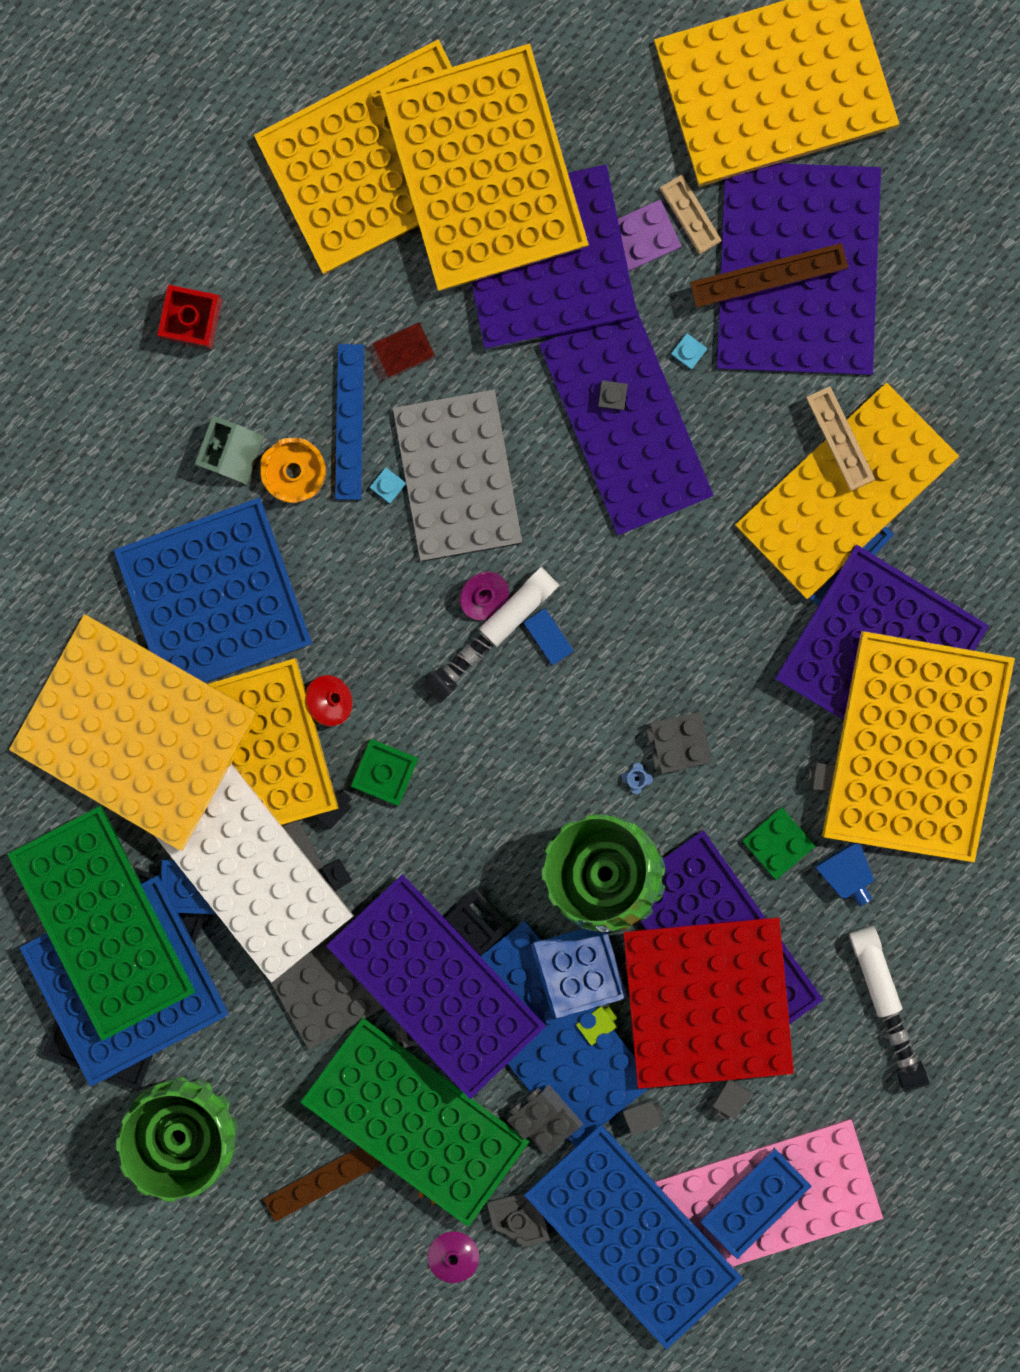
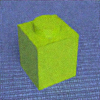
M603 1006L596 1007L597 1009L591 1013L596 1018L594 1027L586 1029L581 1025V1022L576 1024L591 1046L597 1042L600 1034H608L617 1027L614 1022L617 1016L609 1006L605 1009Z

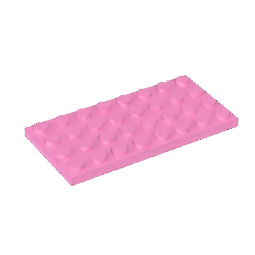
M851 1118L655 1180L659 1187L732 1266L883 1219ZM775 1147L812 1187L750 1248L736 1259L700 1222V1219Z

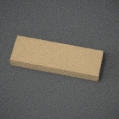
M683 175L660 187V191L699 255L722 242Z

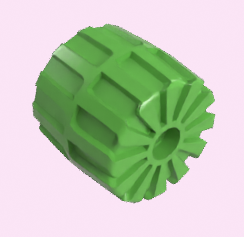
M601 814L587 815L586 819L581 821L568 822L561 827L562 831L554 841H549L545 850L547 853L545 866L541 868L542 880L546 882L549 891L548 899L567 919L582 928L595 932L630 929V925L638 920H646L653 913L651 907L654 902L659 901L663 896L665 885L662 884V876L665 873L663 857L659 854L652 839L640 827L626 819ZM605 868H610L613 876L609 881L604 882L601 879V873Z
M175 1077L146 1089L131 1103L121 1121L120 1131L116 1137V1150L120 1154L122 1163L120 1169L123 1175L131 1179L137 1186V1191L145 1196L150 1194L162 1198L163 1202H175L179 1198L186 1196L194 1198L203 1193L224 1174L235 1151V1137L238 1126L237 1119L232 1118L228 1111L229 1100L223 1093L218 1096L214 1094L211 1085L201 1079L190 1082L184 1077ZM175 1130H181L185 1133L186 1140L184 1142H178L174 1139L173 1132Z

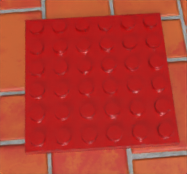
M780 917L623 931L638 1089L794 1074Z

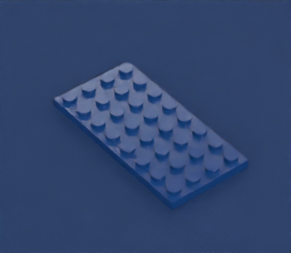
M524 920L480 957L546 1025L508 1065L530 1092L537 1087L542 1090L549 1084L581 1120L582 1126L567 1137L574 1146H577L600 1123L604 1125L649 1088L638 1089L635 1055L615 1030L608 1034H600L597 1042L591 1046L576 1026L577 1023L581 1022V1025L586 1029L594 1027L596 1018L591 1013L597 1008L553 1020L531 947L532 943L541 941V939L527 921Z
M601 1123L524 1193V1196L666 1350L743 1280L742 1275Z

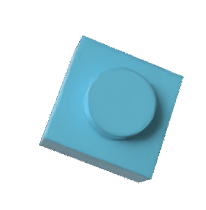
M687 333L671 355L692 370L707 348Z
M385 467L370 488L391 504L406 483Z

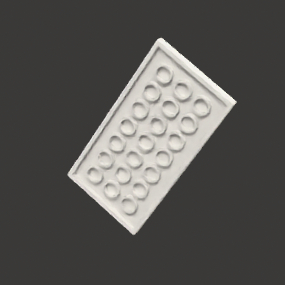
M232 763L183 851L156 837L271 983L353 917V914Z

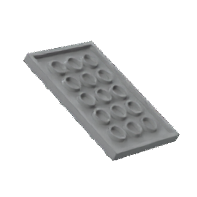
M495 389L393 408L420 561L522 543Z

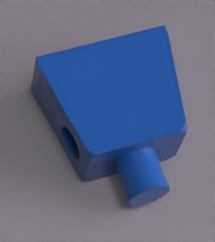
M852 842L814 865L816 870L840 898L845 899L852 895L859 907L872 900L865 886L872 883L874 877L860 843Z

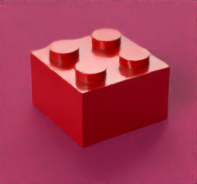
M168 284L157 336L162 340L212 350L223 299L217 294Z

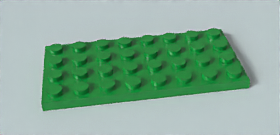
M102 806L7 854L101 1041L196 993Z
M364 1018L360 1020L300 1102L467 1227L471 1225L530 1142L527 1139H523L518 1132L472 1098L469 1099L464 1092Z

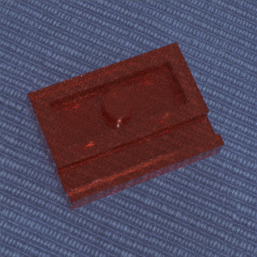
M420 322L373 343L389 379L435 358V354Z

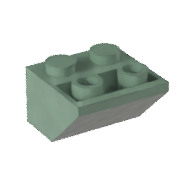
M212 416L195 465L247 485L265 436L235 423Z

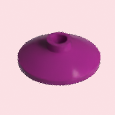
M481 572L472 576L465 583L460 593L462 610L472 619H489L497 609L501 608L508 601V584L501 575L495 572Z
M456 1231L446 1232L439 1235L430 1245L428 1264L433 1274L440 1280L448 1283L463 1282L476 1271L479 1264V1251L475 1242L466 1234ZM450 1255H456L458 1257V1261L456 1263L449 1262L448 1257Z

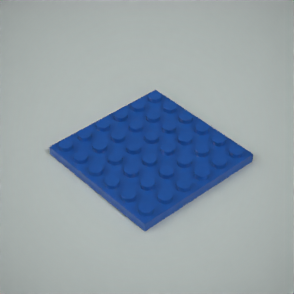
M260 497L114 550L149 651L205 683L313 644Z
M159 875L142 883V886L196 993L101 1041L47 933L19 947L90 1087L230 1015Z

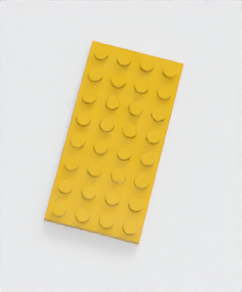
M887 382L847 419L875 478L874 482L851 492L825 440L735 524L745 537L806 600L841 569L856 544L862 548L867 545L959 458V455Z

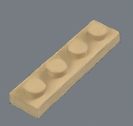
M829 386L806 397L850 491L852 492L874 482L875 478L831 387Z

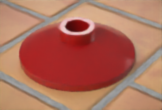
M331 675L317 677L309 684L306 690V707L316 722L331 727L343 723L349 717L353 704L352 696L347 685L339 678ZM331 695L334 697L335 703L331 700Z

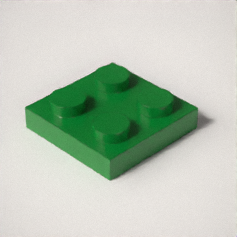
M370 738L351 787L399 806L419 758Z
M782 807L742 840L775 880L816 847Z

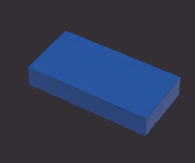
M543 609L524 622L552 665L574 652L546 609Z

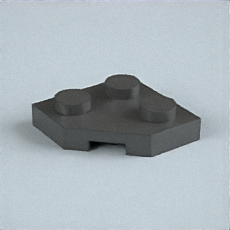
M527 1191L487 1201L492 1226L495 1230L511 1237L524 1247L550 1241L545 1217L524 1196V1193Z

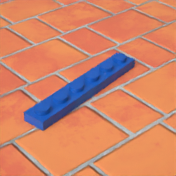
M338 344L336 500H362L364 344Z

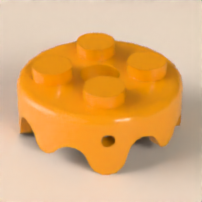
M281 439L265 451L261 458L262 482L266 489L281 501L287 503L305 502L314 497L324 484L326 477L324 458L320 451L305 439ZM298 464L300 466L301 473L297 478L288 477L287 468L289 465Z

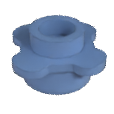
M635 763L633 769L628 773L622 774V781L631 787V792L634 794L641 793L642 788L645 785H650L653 781L652 776L643 770V765L640 763ZM636 776H639V781H635Z

